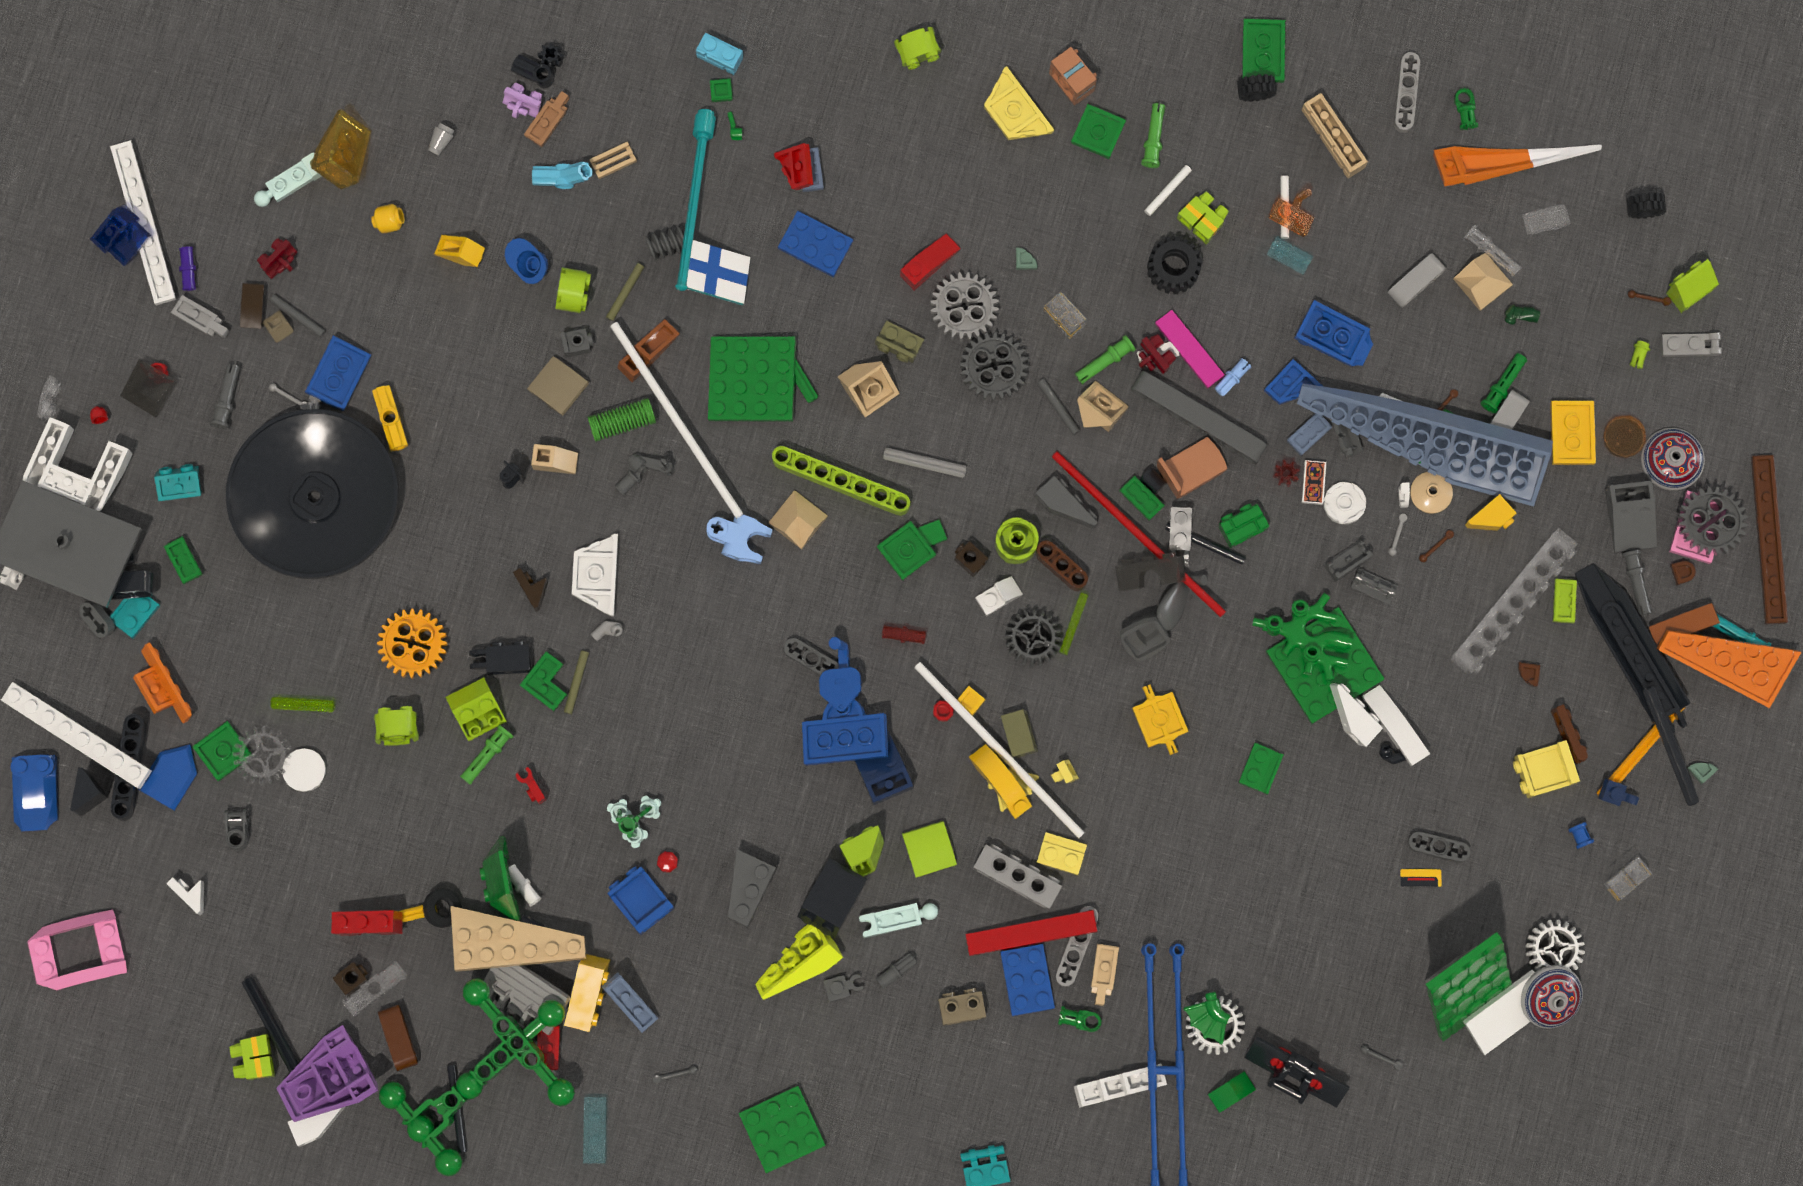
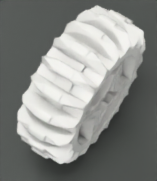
M1548 920L1547 927L1544 923H1540V930L1533 928L1532 931L1536 936H1528V939L1533 943L1526 944L1527 948H1532V951L1527 952L1526 956L1533 955L1534 959L1530 960L1529 964H1534L1535 962L1538 964L1534 968L1535 971L1551 966L1540 955H1548L1555 965L1562 966L1563 952L1571 949V957L1563 967L1572 968L1573 970L1578 969L1575 962L1582 963L1583 959L1578 957V955L1585 954V951L1579 950V947L1583 946L1584 942H1577L1581 934L1573 935V932L1576 930L1575 927L1568 930V922H1565L1561 927L1560 920H1556L1555 925H1553L1552 920ZM1548 932L1547 946L1539 949L1540 939ZM1555 932L1563 934L1570 943L1561 942ZM1554 944H1556V946H1559V948L1565 947L1560 949V951H1557L1556 954H1554L1555 951H1545L1553 947Z
M1223 996L1219 997L1222 1010L1230 1014L1227 1024L1232 1022L1233 1027L1229 1038L1226 1041L1224 1039L1222 1045L1205 1040L1201 1036L1202 1033L1199 1029L1190 1025L1185 1026L1186 1029L1193 1030V1032L1187 1035L1188 1038L1196 1037L1192 1044L1196 1045L1200 1042L1201 1045L1198 1050L1202 1051L1206 1046L1207 1054H1210L1212 1048H1215V1054L1219 1055L1221 1047L1223 1052L1227 1053L1228 1048L1226 1045L1228 1044L1232 1049L1236 1046L1232 1040L1240 1042L1241 1038L1236 1034L1244 1033V1030L1238 1029V1026L1244 1025L1245 1022L1237 1020L1243 1014L1238 1013L1235 1015L1234 1011L1238 1009V1006L1235 1005L1231 1009L1229 1007L1232 1002L1230 999L1226 1004H1223ZM1187 1016L1186 1020L1190 1021V1017Z

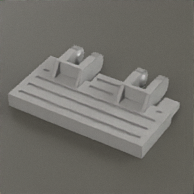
M524 965L490 968L484 979L490 989L489 998L493 1001L497 994L500 995L496 1006L501 1012L509 998L511 999L507 1008L521 1016L518 1024L522 1029L528 1025L531 1017L534 1019L538 1017V1008L542 1002L550 999L557 1000L563 1005L565 1010L571 999L569 995ZM546 1026L542 1031L547 1035H551L554 1027Z

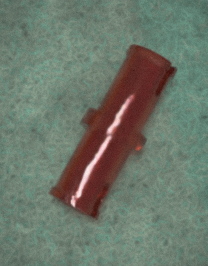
M883 625L882 639L900 640V643H905V641L925 643L926 631L907 629V626L899 628Z

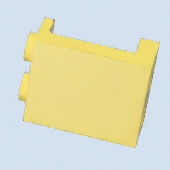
M1567 740L1514 757L1513 767L1516 774H1520L1522 781L1519 782L1520 788L1527 798L1580 782Z

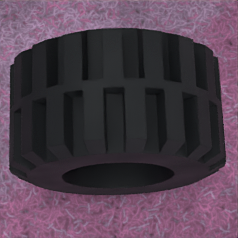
M1169 237L1165 239V242L1161 240L1156 247L1154 246L1149 256L1147 274L1148 277H1151V283L1157 285L1158 290L1164 289L1167 294L1170 291L1174 292V294H1178L1179 291L1184 293L1197 281L1202 261L1199 258L1200 253L1198 250L1195 251L1193 243L1189 245L1186 239L1180 241L1179 237H1175L1174 240H1171ZM1176 256L1185 262L1187 269L1181 275H1170L1163 269L1162 261L1167 257Z

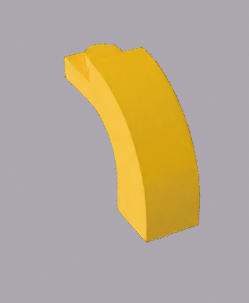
M986 744L969 756L977 771L992 786L1015 819L1032 807L1014 776Z

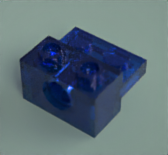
M124 204L111 211L90 240L105 254L110 252L123 266H126L151 237V234L138 223L140 218Z

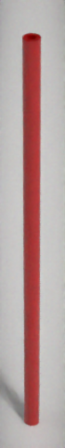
M1058 451L1054 453L1052 458L1220 618L1226 613L1209 594Z

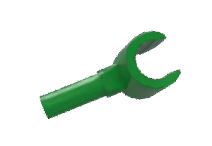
M728 112L731 139L742 140V128H736L733 113Z

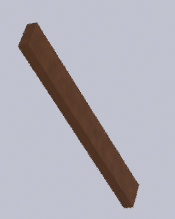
M1774 455L1752 456L1751 465L1765 624L1788 623Z

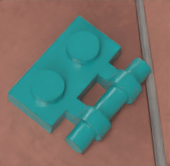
M989 1145L985 1149L975 1150L974 1148L969 1149L968 1152L960 1153L962 1162H971V1167L963 1168L966 1186H992L1010 1182L1006 1160L997 1162L996 1155L1005 1154L1003 1145ZM990 1157L991 1163L978 1166L977 1159Z

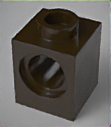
M970 541L966 545L962 543L954 552L956 554L954 560L972 577L988 562V558ZM972 553L976 560L968 563L964 560V555Z
M353 962L334 976L333 980L348 997L369 981L366 978V975L369 973L362 964L357 966ZM352 972H356L358 980L354 984H349L347 976Z

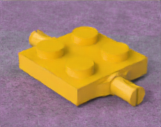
M1151 684L1147 685V687L1142 688L1147 700L1140 705L1132 707L1147 747L1166 744L1169 755L1176 754L1178 751L1173 740L1189 731L1173 692L1163 696H1155Z

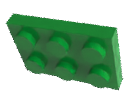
M1243 19V79L1246 76H1257L1258 74L1263 76L1268 74V76L1272 75L1275 77V83H1284L1285 20Z

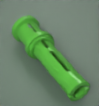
M1158 103L1152 104L1148 140L1143 145L1145 154L1144 159L1141 160V165L1148 168H1158L1160 166L1158 158L1159 151L1162 150L1160 138L1165 105L1160 104L1159 112H1157Z
M1126 335L1122 336V340L1115 345L1108 346L1107 352L1075 373V376L1082 385L1113 362L1119 363L1123 356L1131 351H1136Z
M501 725L497 726L498 730L490 739L486 740V746L464 773L460 775L470 785L496 753L502 752L501 748L509 738L512 739L514 737Z

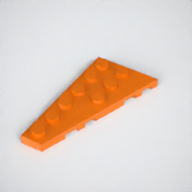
M1672 630L1665 632L1656 648L1768 708L1771 707L1801 654V651Z

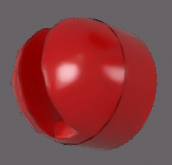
M96 406L90 411V419L93 424H102L108 420L107 412L103 407Z

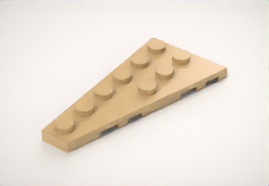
M451 906L454 969L456 972L586 959L584 936Z

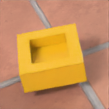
M970 686L957 699L972 716L986 701Z

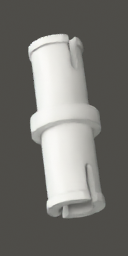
M516 865L510 866V879L515 886L516 892H520L529 903V906L532 907L541 900V897L530 885V880L528 878L525 879Z

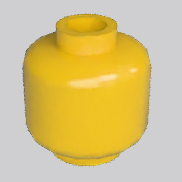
M395 204L377 207L374 211V216L371 217L373 227L377 228L381 233L398 231L405 221L402 209Z

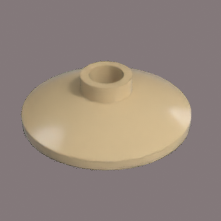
M1425 472L1417 476L1410 488V496L1413 504L1419 510L1434 514L1448 507L1453 497V489L1451 484L1445 481L1444 477ZM1429 488H1435L1436 494H1430Z

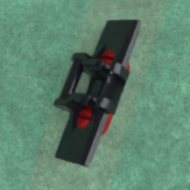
M1256 1037L1244 1057L1272 1073L1267 1083L1268 1087L1271 1088L1273 1086L1297 1099L1301 1105L1309 1093L1337 1108L1350 1088L1342 1081L1328 1075L1319 1067V1064L1293 1050L1290 1052L1285 1048H1278L1262 1038ZM1287 1075L1299 1080L1300 1086L1298 1090L1282 1082Z

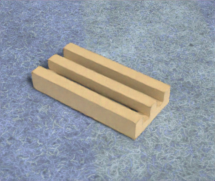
M628 142L589 159L598 179L637 162ZM625 149L627 150V151H625V152H623V153H621V154H619V155H617V156H615V157H612V158H610V159H608V160H606V161H604V162H602V163L596 165V163H598V162H600V161H602V160H604V159H606V158H608V157H610V156H612V155H615V154H617V153H619V152H621V151H623V150H625ZM630 156V159H627L602 172L599 171V169L603 167H606L620 159Z

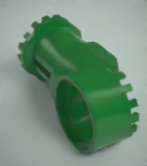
M1468 88L1458 90L1454 96V103L1457 106V112L1460 113V130H1468V128L1471 130V127L1472 129L1479 127L1475 120L1474 110H1476L1473 93ZM1459 94H1467L1469 102L1462 104L1458 99Z
M1061 1006L1058 1025L1066 1024L1075 1026L1076 1029L1095 1032L1101 1026V1018L1094 1012L1085 1010L1074 1011ZM1089 1016H1094L1098 1020V1025L1093 1029L1088 1028L1085 1024Z

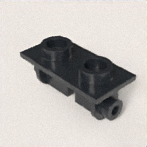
M504 461L505 468L499 475L503 486L506 489H511L518 481L523 484L521 469L513 462L509 464Z

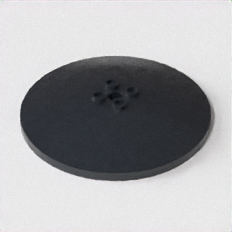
M297 410L268 421L250 435L241 446L232 462L227 478V512L239 541L256 560L266 567L294 578H328L342 574L360 565L383 543L391 529L397 512L398 480L395 467L384 445L363 424L349 416L330 410ZM312 492L320 493V499L315 503L310 502L309 495Z

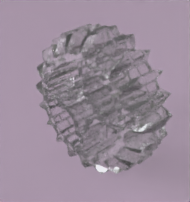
M262 726L261 733H258L257 728L254 727V735H251L248 730L245 731L247 739L240 736L238 739L243 744L234 745V748L240 750V752H233L234 757H239L238 760L233 762L234 765L241 764L237 772L241 773L245 770L246 773L243 775V779L251 775V783L255 782V778H259V785H263V778H267V783L271 784V776H274L275 780L278 781L280 778L277 772L285 775L286 771L282 766L290 767V763L286 762L285 759L292 758V755L285 754V752L291 750V747H283L288 741L287 738L280 741L281 732L273 736L274 728L270 729L269 734L265 733V726ZM261 738L271 740L278 748H266ZM255 740L256 751L244 757L245 748L250 742ZM259 745L261 747V750H263V753L269 754V756L265 758V765L261 758L256 757V754L259 755ZM280 754L279 764L270 771L269 759ZM246 763H259L264 773L253 771Z

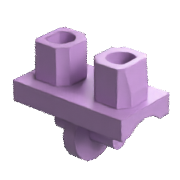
M514 83L511 88L506 87L503 104L508 105L507 108L513 110L512 117L517 119L519 114L524 116L528 114L536 118L540 112L542 94L532 91L530 96L523 94L524 87L518 83Z

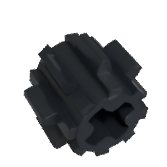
M552 42L549 46L542 45L543 51L538 53V58L542 59L540 63L549 66L550 70L554 66L560 67L559 61L564 59V55L560 54L561 46L554 47ZM550 54L554 55L555 57L552 59L551 57H547V55Z

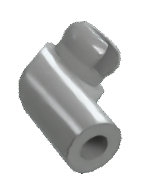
M604 621L590 635L598 642L604 635L620 636L623 628L617 622Z

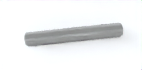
M885 448L883 454L884 460L962 478L965 476L967 469L964 465L891 448Z

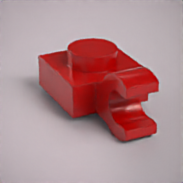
M527 767L525 768L528 772L527 778H521L518 773L516 778L520 783L528 785L529 790L526 791L532 802L537 800L540 805L547 800L534 780L532 771Z

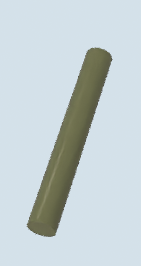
M636 264L608 312L607 319L614 321L643 271V265Z
M580 651L564 709L566 714L572 715L589 652Z

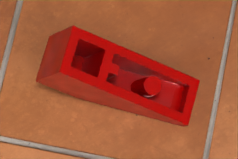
M945 234L908 262L900 270V277L915 291L961 248Z

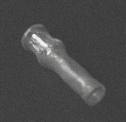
M1475 224L1463 238L1472 242L1478 251H1484L1513 277L1522 266L1518 265L1492 242L1491 236H1486L1477 228L1478 225Z

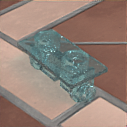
M1278 237L1275 238L1267 253V256L1304 275L1313 259L1312 255Z

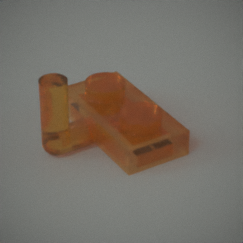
M1307 188L1298 193L1292 205L1277 198L1268 218L1302 237L1307 236L1314 217L1300 210V206L1303 200L1312 195V191Z

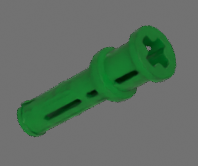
M1516 353L1497 384L1490 387V393L1485 400L1480 402L1485 410L1494 414L1497 413V407L1503 399L1507 398V390L1527 362L1525 356Z

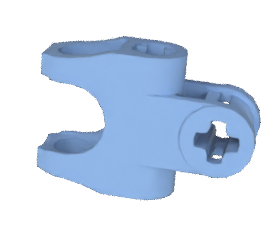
M742 515L738 519L734 516L733 522L720 517H714L709 520L706 528L707 536L711 540L724 544L721 554L740 562L761 564L763 556L751 551L747 541L754 535L771 538L773 532L771 528L746 515ZM717 525H720L722 531H718V533L715 534L713 528H716Z

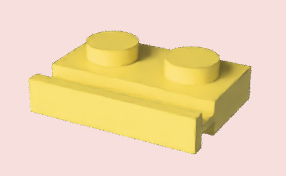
M1046 832L1037 863L1078 875L1087 845Z

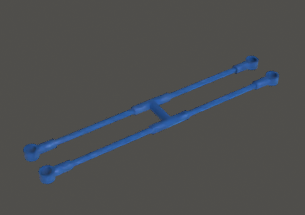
M1149 943L1142 946L1141 953L1145 956V972H1147L1149 1039L1147 1061L1152 1149L1151 1186H1160L1159 1170L1157 1167L1155 1095L1157 1075H1176L1180 1145L1179 1186H1188L1185 1163L1183 1090H1185L1184 1051H1182L1180 989L1181 956L1184 954V947L1181 944H1174L1169 948V953L1173 957V972H1175L1176 1066H1156L1152 972H1154L1153 956L1156 953V947L1154 944ZM1147 947L1151 949L1150 954L1147 952ZM1175 947L1179 949L1178 954L1175 953Z

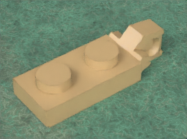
M1097 944L1091 983V993H1096L1095 1005L1103 1006L1105 995L1111 996L1119 947Z

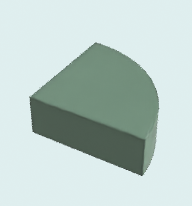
M1016 248V270H1037L1035 258L1025 249Z
M1695 763L1687 768L1701 784L1718 770L1717 767L1708 763Z

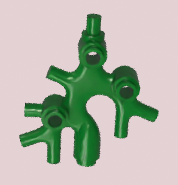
M1323 593L1319 600L1311 606H1308V603L1301 599L1294 601L1291 608L1293 618L1289 622H1283L1282 618L1278 615H1271L1268 618L1265 617V619L1254 617L1252 626L1263 628L1262 631H1266L1271 636L1280 634L1287 639V643L1281 651L1284 656L1288 657L1296 647L1304 648L1303 660L1306 663L1304 674L1312 675L1314 665L1320 664L1324 671L1325 681L1334 680L1332 666L1337 665L1347 668L1349 659L1327 655L1324 649L1326 647L1341 650L1351 649L1353 637L1349 636L1350 634L1328 631L1318 636H1310L1305 631V625L1311 619H1321L1336 623L1338 614L1324 611V606L1330 599L1327 594ZM1297 607H1302L1303 610L1299 611ZM1276 622L1278 625L1272 626L1271 623ZM1309 652H1314L1316 655L1311 656Z

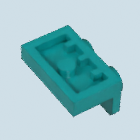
M185 464L178 469H172V467L160 468L154 476L158 501L201 496L202 491L198 474L199 466Z

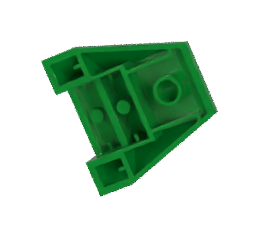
M500 836L483 860V868H479L481 880H486L487 889H483L485 901L490 902L493 908L511 920L520 921L518 902L513 895L507 860L510 859L505 836Z

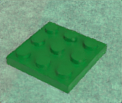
M799 1086L739 1113L766 1174L826 1146Z

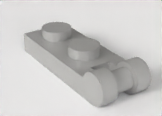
M1721 333L1662 334V357L1722 355V348L1719 347ZM1705 342H1711V348H1705Z

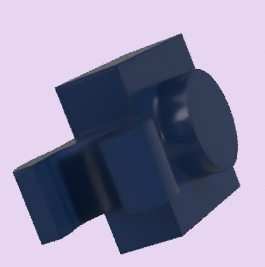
M1605 778L1598 799L1620 806L1622 801L1637 806L1639 797L1626 793L1627 786Z

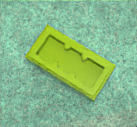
M1554 580L1552 622L1575 623L1577 580Z

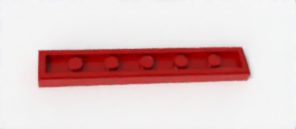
M1094 910L965 935L969 956L1096 933L1098 931Z

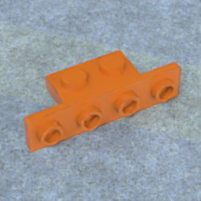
M149 642L145 644L141 652L150 668L135 674L133 679L154 714L173 706L181 722L184 724L192 716L191 708L187 702H184L178 685L173 683L169 669L162 664L158 650Z

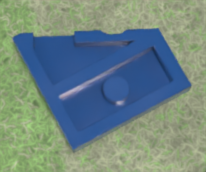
M1293 359L1264 391L1281 405L1298 399L1302 384L1323 385Z

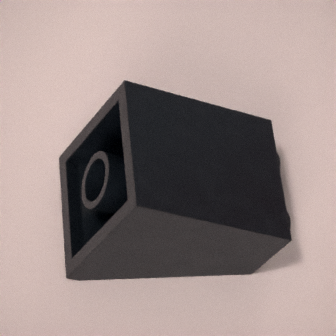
M829 858L797 917L805 924L816 927L823 934L835 938L856 904L867 879Z

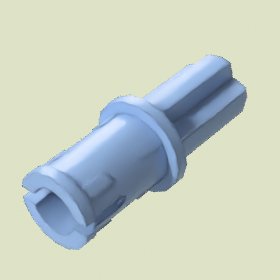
M1241 358L1231 371L1226 372V376L1215 387L1216 392L1224 396L1235 384L1240 383L1239 379L1251 368V365H1246L1248 362Z

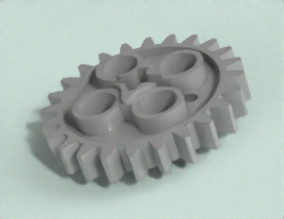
M960 272L957 279L950 275V282L943 279L944 287L937 285L936 289L939 293L933 292L932 297L936 300H932L930 305L936 308L931 309V314H937L933 318V322L940 321L937 328L941 329L944 327V335L951 332V339H954L957 334L960 341H962L964 336H967V339L971 341V335L974 334L977 338L980 331L986 334L987 330L985 327H993L990 320H997V316L992 314L999 312V308L994 307V305L999 303V300L992 299L996 296V291L989 292L992 285L985 286V278L980 282L977 281V274L973 279L970 278L969 272H967L965 278L962 277ZM970 291H976L979 294V297L976 299L969 298L968 293ZM949 294H955L957 295L958 300L956 302H950L948 301L947 296ZM962 303H966V306H968L967 310L961 307ZM947 307H949V308H954V309H951L950 311H947V310H946ZM978 311L982 314V318L973 319L971 313ZM957 314L961 317V321L957 323L952 322L950 317Z

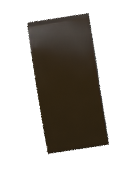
M242 284L240 327L262 328L264 284Z

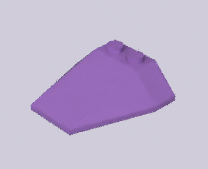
M342 1025L324 1036L276 1089L292 1120L297 1122L359 1103L378 1091V1083L361 1051Z

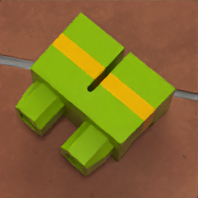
M1204 192L1199 197L1195 196L1177 216V219L1190 231L1193 229L1192 233L1206 245L1223 226L1229 212L1223 205H1219L1215 211L1210 209L1208 206L1214 201V198L1208 192Z
M265 1034L240 1040V1043L229 1047L231 1058L243 1057L244 1065L233 1066L234 1078L254 1080L275 1077L273 1058L269 1056L272 1055L269 1035Z

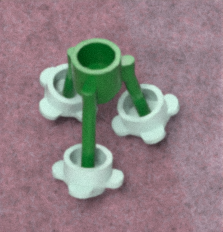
M643 796L641 798L640 813L636 816H633L631 811L628 810L625 799H620L617 803H609L607 805V811L611 813L612 822L619 823L618 827L623 833V839L630 842L633 848L640 847L641 841L648 837V832L639 827L638 820L643 816L646 818L653 817L654 819L660 816L659 806H661V801L658 798L651 799L648 796Z

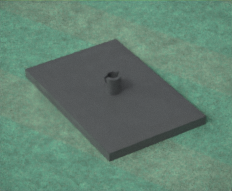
M22 480L0 529V565L108 608L142 529Z

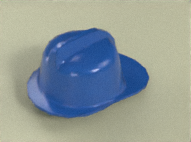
M517 238L508 243L505 248V259L509 267L526 283L535 284L541 281L544 275L548 273V261L545 255L526 239Z

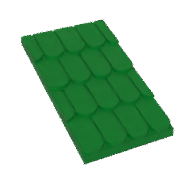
M1497 932L1480 945L1459 955L1425 980L1438 1036L1443 1042L1465 1026L1464 1019L1512 985L1509 969L1507 968L1504 943Z

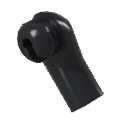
M1385 744L1380 747L1379 754L1385 761L1391 764L1406 761L1402 752H1396L1390 748V745Z

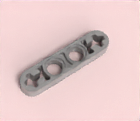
M1414 52L1404 54L1400 62L1394 127L1400 133L1409 132L1414 124L1420 70V58ZM1408 58H1412V62L1416 63L1412 65L1411 72H1407L1408 63L1406 61H1408ZM1409 77L1414 81V85L1409 88L1405 87L1402 80ZM1402 98H1409L1412 105L1408 108L1403 107L1400 103ZM1403 113H1407L1406 122L1409 124L1406 127H1402V123H1399L1403 118Z
M1087 906L1081 909L1080 912L1094 910L1095 920L1097 923L1098 912L1095 908ZM1093 933L1087 934L1086 941L1082 943L1077 942L1075 937L1069 938L1055 978L1058 985L1068 987L1073 984ZM1076 951L1079 954V960L1076 963L1069 962L1067 959L1068 952ZM1063 963L1076 967L1075 971L1070 969L1069 977H1071V981L1067 980L1065 983L1061 982L1062 978L1059 977L1060 973L1064 974L1067 968L1062 966Z

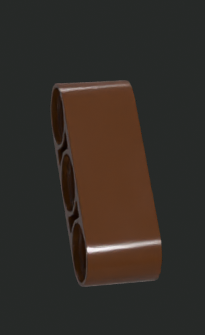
M1042 541L1039 543L1036 550L1037 559L1073 591L1083 590L1088 581L1086 572L1052 542ZM1048 547L1052 554L1045 557L1040 553V550ZM1063 561L1067 564L1068 568L1060 571L1057 569L1056 563ZM1076 575L1081 576L1084 582L1081 585H1076L1072 582V577Z
M399 1004L378 1011L396 1070L400 1071L418 1065L415 1050Z

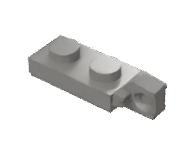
M183 295L171 311L172 315L206 335L213 337L216 333L226 338L230 332L221 325L222 320L218 315Z

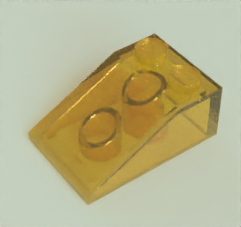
M342 109L338 110L315 150L311 168L340 189L359 183L371 131Z

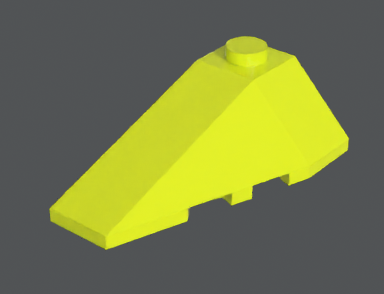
M807 924L794 936L796 940L789 949L785 947L781 952L783 956L777 964H771L755 984L763 1000L819 975L840 961L843 956L831 936L823 934L812 925Z

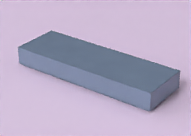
M618 972L602 986L605 992L642 1033L658 1019Z

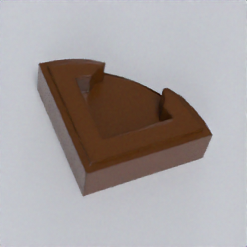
M1519 662L1518 671L1521 678L1527 684L1538 687L1540 665Z

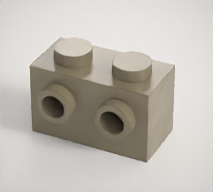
M976 988L964 990L963 995L955 996V992L942 994V998L938 999L943 1026L985 1019L986 1012L982 991L977 992Z

